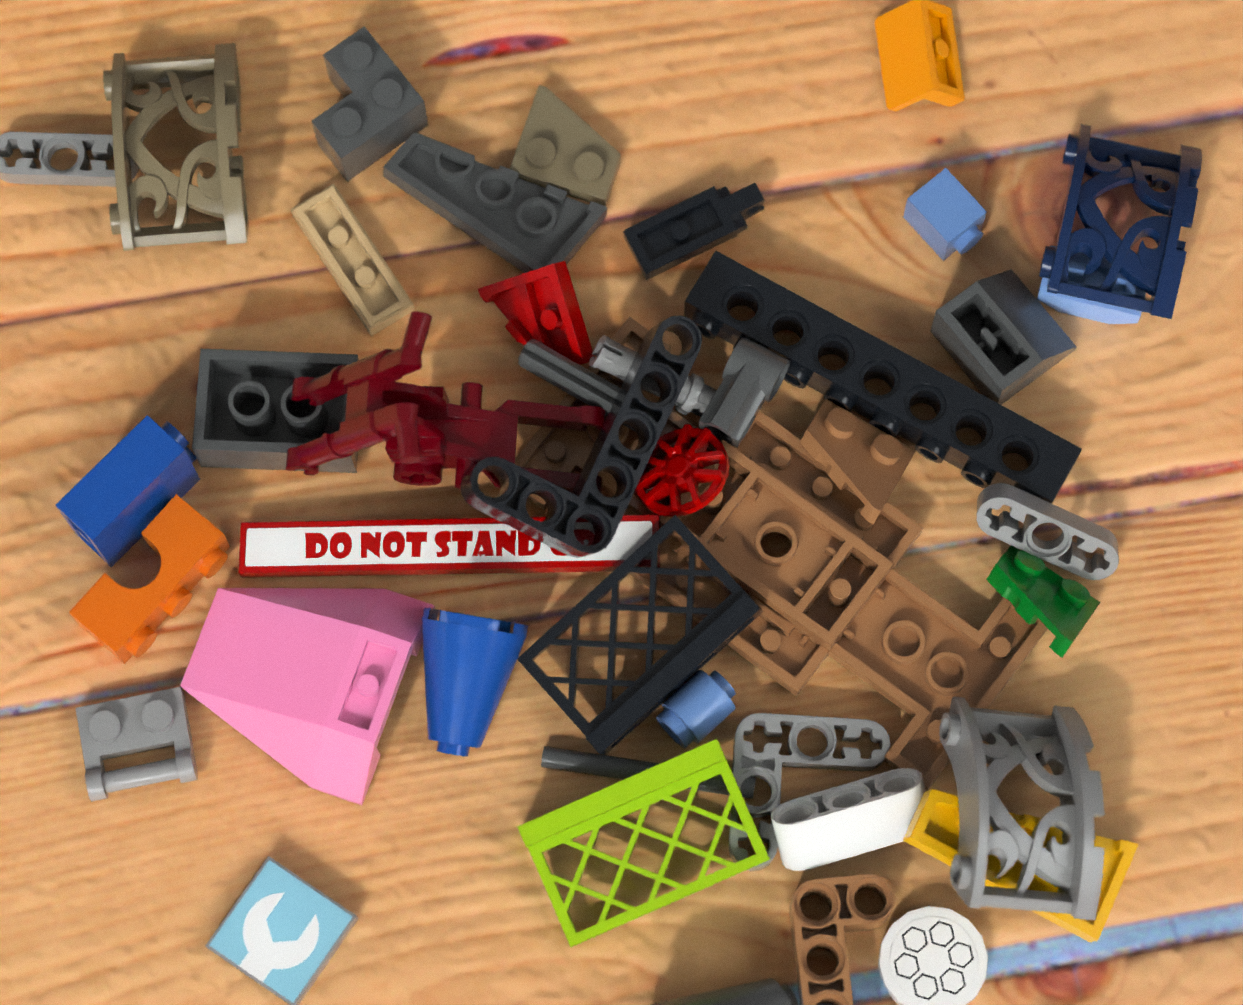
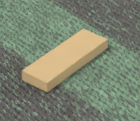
M334 183L290 209L292 216L371 336L415 310L413 302Z

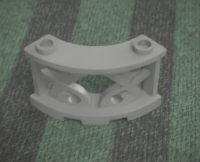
M952 697L949 713L943 714L939 729L940 741L953 767L959 802L958 855L954 856L951 863L950 880L952 887L968 908L985 906L1071 914L1075 919L1095 920L1102 883L1104 848L1094 847V817L1100 818L1104 816V802L1100 771L1089 770L1086 752L1090 753L1094 746L1081 716L1074 708L1053 706L1052 716L972 708L965 698ZM1019 764L1023 766L1028 776L1039 787L1060 799V806L1050 810L1038 822L1031 837L1010 815L996 794V790L1003 778ZM1045 764H1049L1053 775L1043 768ZM990 826L994 832L989 833ZM1050 827L1060 829L1062 831V844H1059L1053 836L1048 841L1045 849L1043 843ZM988 855H995L1000 860L1001 867L995 878H999L1007 873L1017 859L1023 864L1015 889L984 886ZM1035 874L1058 888L1057 892L1027 889Z

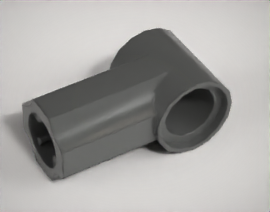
M745 337L741 338L724 368L722 383L699 420V428L710 429L711 433L721 442L724 440L731 446L738 448L765 401L769 403L780 388L789 369L790 360Z

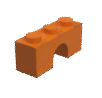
M177 494L141 532L148 546L161 557V567L156 578L144 587L132 589L119 585L104 573L69 611V614L81 628L124 664L132 656L140 657L151 647L157 637L155 630L168 616L174 618L179 615L192 599L193 594L190 591L204 576L207 579L214 576L228 558L226 551L230 548V545L224 533Z

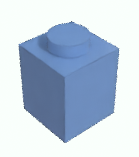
M945 168L907 198L903 218L944 261L956 250L962 255L979 242L983 236L981 230L987 211Z

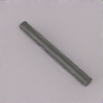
M544 746L541 767L624 780L660 763ZM721 774L700 783L697 790L730 795ZM750 777L741 784L740 791L744 798L753 799L755 777Z

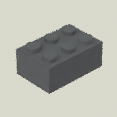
M200 349L192 450L200 466L285 470L287 449L321 438L325 433L331 434L339 431L340 423L345 421L347 393L326 401L322 405L313 406L309 404L310 399H302V401L292 400L293 380L298 377H320L338 366L349 365L359 361L358 355ZM358 451L347 458L335 459L319 465V472L357 473Z

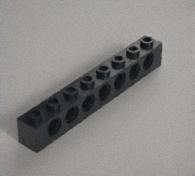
M716 250L685 300L684 317L690 318L697 324L701 331V336L708 339H715L717 336L734 345L733 349L741 338L745 337L790 360V366L784 378L786 382L798 388H805L807 385L824 394V400L828 399L849 412L853 410L870 420L869 424L894 438L899 435L916 445L915 450L930 461L942 463L944 460L962 470L961 475L967 481L978 487L986 488L997 483L1009 484L1053 504L1082 451L1080 447ZM743 305L751 308L755 316L746 321H739L734 319L729 314V311L735 306ZM781 330H791L800 337V341L794 345H782L775 340L773 335ZM827 354H835L841 357L846 365L839 370H828L820 364L819 359ZM870 379H881L890 386L891 391L884 395H874L865 388L864 383ZM917 403H924L931 406L937 416L931 420H920L911 413L910 407ZM962 428L974 429L980 434L982 442L973 446L966 445L957 438L956 431ZM1007 453L1020 454L1027 461L1028 468L1022 471L1011 470L1004 464L1002 456Z

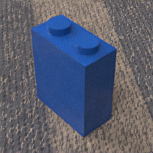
M147 415L55 506L74 533L112 567L143 537L141 532L176 494L182 498L200 480L192 464L197 458L187 447L189 444L187 439L172 424L166 421L160 427Z

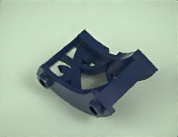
M1081 124L1079 135L1069 134L1062 164L1071 165L1063 214L1055 248L1045 247L1039 277L1048 278L1047 292L1059 293L1172 319L1187 251H1184L1186 242L1179 241L1178 239L1181 226L1191 228L1199 189L1196 188L1202 165V150L1181 145L1179 154L1093 137L1090 136L1091 126ZM1084 173L1092 177L1082 184ZM1132 183L1136 195L1146 206L1167 216H1151L1139 220L1129 228L1123 240H1121L1103 217L1095 199L1113 188ZM1159 188L1163 189L1165 192H1157L1153 189ZM1077 210L1085 228L1071 233ZM1142 237H1150L1158 245L1157 248L1150 249L1145 246L1142 240L1137 254L1131 250L1134 244ZM1076 253H1084L1090 260L1086 265L1084 276L1094 273L1100 267L1104 257L1111 264L1110 270L1100 287L1068 281L1069 261ZM1119 274H1121L1137 288L1151 295V298L1115 291L1112 288Z

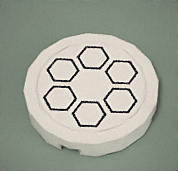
M926 906L908 911L890 926L880 945L878 969L885 988L898 1005H967L977 996L986 979L988 954L982 935L969 919L949 908Z

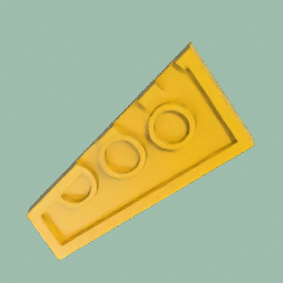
M934 789L924 792L903 841L951 866L954 856L958 855L959 847L958 796ZM1010 813L1030 837L1035 826L1042 819L1028 814L1018 815ZM990 826L989 833L994 832ZM1055 827L1048 829L1043 843L1045 849L1048 841L1053 836L1059 844H1062V831ZM1095 832L1094 847L1104 848L1102 883L1095 920L1075 919L1071 914L1033 912L1088 942L1099 940L1139 844L1122 839L1117 841L1097 836ZM988 855L985 886L1015 889L1023 864L1017 859L1007 873L999 878H995L1001 867L1000 860L995 855ZM1035 874L1027 890L1057 892L1058 888Z

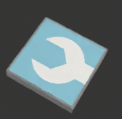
M268 856L205 946L289 1005H299L359 918Z

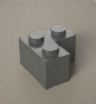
M362 27L323 54L329 80L344 99L312 120L319 147L347 182L401 145L414 132L418 133L428 126L424 100L365 27Z

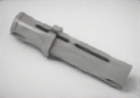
M603 335L592 353L597 357L592 356L589 365L624 380L637 351ZM692 373L691 376L687 377L678 396L675 410L684 415L691 412L702 417L717 390L704 384L703 377ZM643 377L640 384L641 389L660 397L658 384L651 378Z

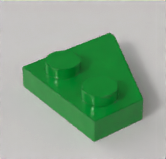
M1012 545L999 559L986 579L1002 597L1012 603L1015 611L1027 624H1034L1038 618L1056 636L1049 647L1062 658L1100 604V601L1090 596L1089 591L1082 584L1071 579H1064L1047 568L1041 558Z

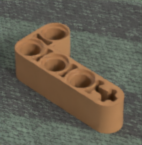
M861 874L813 879L804 882L796 889L790 903L789 917L800 1005H820L824 1003L854 1005L845 933L873 930L879 928L887 921L895 906V893L893 887L885 878L876 874ZM864 889L877 892L882 898L883 910L876 915H865L855 905V894ZM809 895H818L824 898L830 908L829 916L820 921H811L802 914L800 901ZM816 949L829 951L835 958L836 970L827 976H818L812 973L806 962L807 955Z

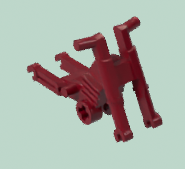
M414 311L411 312L401 348L396 350L385 349L349 365L338 366L331 372L317 378L298 377L293 380L292 400L302 401V399H310L309 404L313 406L322 405L326 401L347 393L345 421L340 423L339 431L331 434L325 433L321 438L287 449L285 470L296 471V469H304V475H316L319 473V465L335 459L347 458L353 455L354 452L386 441L385 450L391 462L394 463V480L417 486L436 485L442 482L443 469H456L455 488L461 489V479L466 470L485 458L499 457L515 464L518 424L586 431L587 426H594L596 429L601 430L606 420V410L596 406L571 407L508 399L495 411L481 409L483 385L479 383H463L461 403L456 405L449 403L444 387L419 386L396 382L402 379L403 376L422 369V352L432 316L424 312ZM521 467L571 493L580 473ZM481 471L484 472L496 488H501L500 481L493 472ZM597 475L596 485L602 494V477Z

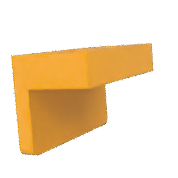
M911 0L875 19L887 109L898 111L922 99L948 107L965 100L952 8L931 0Z

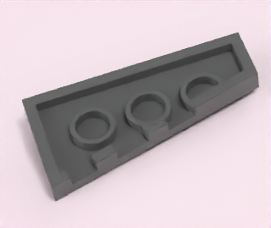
M416 132L406 140L383 166L384 178L523 273L561 261H566L567 264L607 215L608 207L593 201L589 205L567 197V191L547 184L546 188L519 178V173L503 166H500L499 169L492 168L475 161V156Z

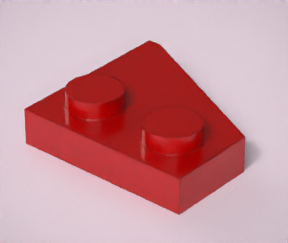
M566 261L553 263L478 288L479 295L485 303L493 301L509 320L505 328L516 342L525 346L530 339H535L579 365L590 362V358L594 356Z

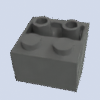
M1012 269L976 281L936 310L930 331L985 397L1000 405L1076 350V345Z

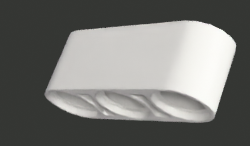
M912 768L894 769L792 799L778 805L771 813V820L782 865L793 871H804L903 842V838L924 792H926L922 774Z

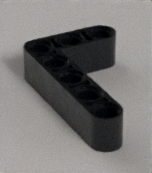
M681 315L671 316L651 328L645 335L572 493L506 459L488 457L468 468L462 476L460 483L461 494L466 503L568 556L575 558L587 557L605 549L613 539L700 351L702 336L697 324L690 318ZM664 331L673 332L679 337L682 344L680 355H673L665 349L662 340ZM643 377L651 378L658 384L660 388L658 402H651L643 396L640 387ZM621 424L630 425L636 430L639 441L635 450L627 449L620 442L618 431ZM482 470L491 471L498 477L501 488L497 497L486 496L479 489L477 480ZM600 471L610 473L616 481L617 489L612 498L604 496L597 488L596 478ZM530 494L540 496L547 504V517L543 522L532 519L526 511V501ZM578 518L586 519L594 528L595 536L590 546L581 544L574 535L573 528Z

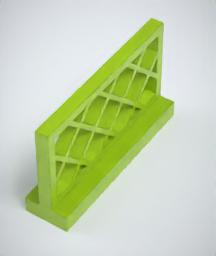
M718 739L517 826L525 846L529 849L570 947L770 860ZM720 774L730 794L722 816L692 805L700 783ZM691 788L686 802L671 797ZM665 800L683 807L672 838L642 827L650 805ZM733 803L743 825L728 819ZM641 810L636 824L622 819V817ZM689 811L719 822L708 852L678 841ZM611 822H616L634 830L622 860L593 849L601 827ZM725 824L746 832L756 854L736 863L714 855ZM592 831L587 846L573 841V839ZM640 832L669 843L658 874L628 863ZM561 844L584 851L573 881L552 874L543 852ZM675 847L705 858L697 880L684 885L664 877ZM590 854L620 866L608 896L579 885ZM711 860L727 866L706 876ZM626 868L655 880L648 901L636 907L615 899ZM556 882L570 888L565 902ZM661 883L677 888L656 898ZM576 890L606 902L598 923L580 932H577L568 912ZM612 905L627 910L607 919Z

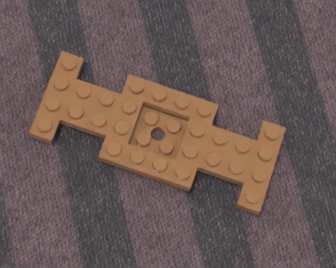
M629 317L612 340L638 352L649 330ZM663 341L665 349L671 353V346ZM591 366L588 368V370L620 388L624 380ZM641 389L643 396L647 400L654 403L658 402L659 399ZM567 394L559 404L571 407L589 406L570 394ZM672 410L660 437L671 431L682 429L684 424H691L693 428L697 427ZM759 410L738 448L731 446L724 440L721 442L728 453L730 463L728 478L721 492L704 508L678 517L731 577L751 593L746 592L763 610V613L727 646L796 697L827 656H830L913 717L884 756V761L894 769L912 768L918 770L922 774L925 791H928L950 761L940 741L939 729L943 714L949 713L952 697L965 698L972 708L989 709L1048 628L1039 618L1034 624H1027L1015 611L1012 603L1003 597L978 631L896 572L894 568L920 536L923 527L888 502L884 505L874 524L866 521L860 514L865 505L852 489L847 486L840 490L827 475L826 468L812 458L801 445V440ZM621 424L618 431L620 442L627 449L635 450L639 441L637 432ZM541 426L515 458V465L524 468L570 473L577 471L581 473L601 430L596 429L594 426H587L586 431ZM692 438L689 449L692 447L696 439ZM676 442L669 445L673 448ZM709 444L706 452L717 450L713 445ZM660 450L654 458L663 460L667 455ZM719 464L707 466L703 469L718 470ZM647 467L646 473L651 471L652 468ZM600 471L597 475L602 477V490L613 497L617 489L616 481L610 473ZM712 482L698 484L700 495L709 489ZM653 486V487H651V488L645 490L646 493H648V492H649L652 488H654L655 486ZM635 490L627 508L636 515H659L649 510L642 503ZM690 491L681 494V505L692 501ZM535 494L528 496L529 500L544 511L546 510L547 504L543 498ZM670 495L658 503L666 506L671 505ZM659 515L660 528L672 517ZM674 532L660 545V568H689L690 546L677 532ZM780 532L790 540L791 549L786 555L781 557L769 556L761 547L760 542L762 538L768 533ZM696 554V570H710ZM630 573L650 588V574ZM658 575L657 594L674 607H687L688 576ZM695 576V608H716L731 594L718 577ZM755 597H757L758 599H760V600H761L762 602H764L766 605H764L763 603H761V602H760L759 600H757ZM770 608H772L773 610H775V611H776L777 613H779L781 616H779L778 614H776V613H775L774 611H772ZM693 614V621L698 624L707 615Z

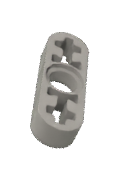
M41 132L3 133L0 135V178L5 182L13 184L116 187L115 170H109L106 162L102 161L111 160L113 136L107 134ZM18 148L25 158L17 159L15 166L9 167L3 157H11L13 149ZM38 148H40V151H39V160H40V163H41V168H40V169H37V166H36V164H35V162H34V160H33V158H38V154H37V149H38ZM70 148L78 153V159L70 169L57 170L50 164L53 154L60 149ZM87 150H91L95 160H90L91 170H88L89 158ZM130 158L131 177L133 180L139 168Z
M993 484L983 489L977 499V523L986 534L1088 580L1107 578L1117 569L1119 563L1118 541L1115 535L1108 529L1009 484ZM1002 505L1010 507V512L1003 511L999 516L992 515V509L999 510ZM1018 521L1024 523L1023 528H1018ZM1053 523L1059 526L1063 532L1055 540L1044 541L1037 538L1033 534V530L1040 524ZM1074 535L1077 536V543L1072 541ZM1097 547L1104 550V555L1095 554L1092 559L1085 557V551L1093 553Z

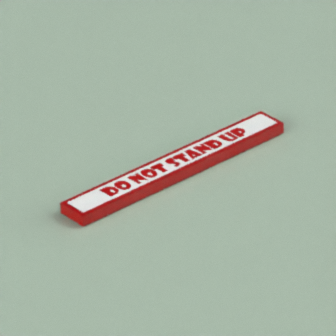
M623 515L609 545L598 553L581 558L568 556L494 518L241 522L238 573L242 578L613 572L660 529L659 515ZM546 517L531 518L536 521L543 522ZM578 518L573 528L574 535L581 544L590 546L595 536L594 528L586 519ZM659 546L658 568H660V546ZM651 554L637 567L651 568Z

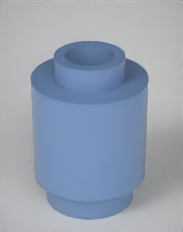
M698 670L662 704L664 710L656 716V719L665 732L685 749L693 741L695 743L701 742L736 709L731 700L736 692L729 682L717 671L714 670L708 675L704 671Z

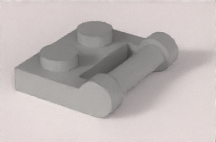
M181 686L76 708L85 765L86 787L91 802L107 799L110 792L174 779H180L181 783L198 780L186 701ZM170 746L175 747V758L105 772L103 760Z

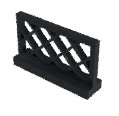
M674 515L518 657L517 660L582 731L597 752L601 755H607L698 670L705 666L760 616L763 610L681 520ZM674 532H677L690 546L688 569L658 568L659 546ZM651 554V568L637 567ZM696 554L710 570H696ZM629 573L650 574L649 605L619 604L620 582ZM658 575L688 576L687 607L656 606ZM695 576L718 577L731 594L716 608H695ZM612 590L611 604L598 603ZM590 609L611 610L609 641L579 640L580 618ZM618 611L648 612L647 643L617 642ZM656 612L686 614L685 636L675 645L654 644ZM693 614L707 615L693 628ZM572 626L571 640L558 639ZM550 645L571 646L569 678L549 677L534 660ZM579 647L609 648L607 679L577 678ZM616 648L646 650L645 673L636 681L615 680ZM654 650L668 651L653 664ZM555 683L569 684L568 698ZM577 684L607 686L606 708L591 722L576 708ZM614 686L628 687L614 700Z

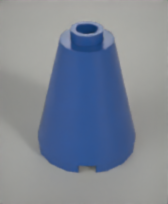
M424 607L422 637L428 739L438 741L437 752L468 757L470 747L481 748L526 640L529 625L514 623L513 633H509L511 622L440 610L439 620H437L439 610Z

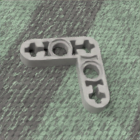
M772 713L750 714L742 719L736 729L733 744L732 773L739 789L741 784L750 777L761 778L768 783L771 788V798L769 801L757 807L747 803L746 805L753 818L766 815L771 816L774 808L780 805L782 766L847 771L874 770L883 763L884 756L890 749V738L882 725L868 719ZM759 725L764 727V735L768 737H781V726L791 727L787 741L789 755L779 754L782 743H766L763 752L753 751V744L749 741H744L743 735L752 734L754 726ZM804 729H818L826 737V750L819 756H807L799 750L796 739L798 734ZM835 729L844 730L841 741L848 742L858 741L861 732L870 733L871 742L879 743L880 749L873 750L869 759L860 758L861 753L859 749L843 747L841 750L843 759L833 758L832 755L837 743ZM733 803L730 811V820L743 825L742 822L738 821V812ZM772 820L771 824L764 821L759 823V835L763 843H768V850L766 851L770 860L752 867L748 871H757L767 867L776 855L778 844ZM729 826V854L733 862L736 863L748 858L747 850L738 848V841H745L748 835L744 831Z

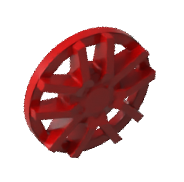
M684 424L682 429L671 431L659 437L635 489L642 503L656 514L667 517L676 515L679 517L694 513L712 502L724 487L730 467L728 453L721 441L711 433L710 429L693 428L691 424ZM692 438L696 439L692 447L689 449ZM676 442L673 448L669 445ZM709 444L713 445L717 450L706 452ZM660 450L667 455L663 460L654 458ZM719 464L718 470L703 469L707 466ZM647 467L652 468L651 471L646 473ZM712 482L709 489L700 495L698 484ZM655 486V487L652 488L648 493H646L645 490H647V489H649V488ZM690 491L692 501L681 505V494ZM670 495L671 505L666 506L658 503Z

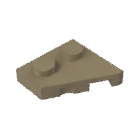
M539 85L510 169L518 172L519 178L546 188L547 184L567 191V196L588 202L593 201L606 207L621 163V154L547 87Z

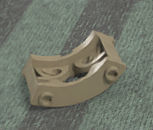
M236 44L215 45V53L211 55L126 61L124 53L114 54L112 70H104L103 72L105 97L107 101H111L113 154L118 202L110 204L109 213L112 234H121L123 250H134L135 247L226 240L227 244L247 243L249 219L243 157L232 156V148H239L238 132H241V86ZM161 88H172L171 90L162 94ZM150 89L149 92L143 95H136L132 92V90ZM193 98L196 109L202 103H210L212 106L208 112L196 114L190 109L186 101ZM175 107H178L181 117L190 126L202 132L216 133L217 137L215 140L198 145L187 155L181 167L180 178L159 163L143 144L145 137L152 127ZM130 109L140 112L129 126ZM130 158L144 174V176L137 178L133 182ZM201 163L212 164L216 168L215 174L210 178H204L198 172V187L192 185L191 182L196 168ZM169 196L177 201L174 225L140 228L138 207L143 199L152 198L156 201L153 211L155 218H159L166 211ZM189 208L224 219V221L186 224Z

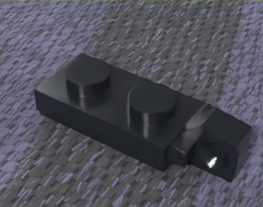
M756 183L733 194H730L727 187L716 190L713 186L625 229L623 237L645 279L648 280L736 237L738 233L747 229L746 219L764 210L765 200Z

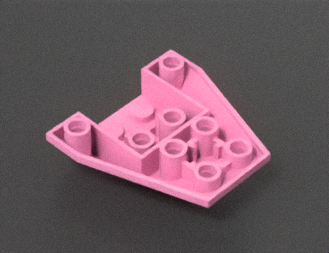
M218 588L180 686L312 789L363 805L381 756L377 749L381 734L411 655H418L423 642L422 616L424 607L435 609V606L387 589Z

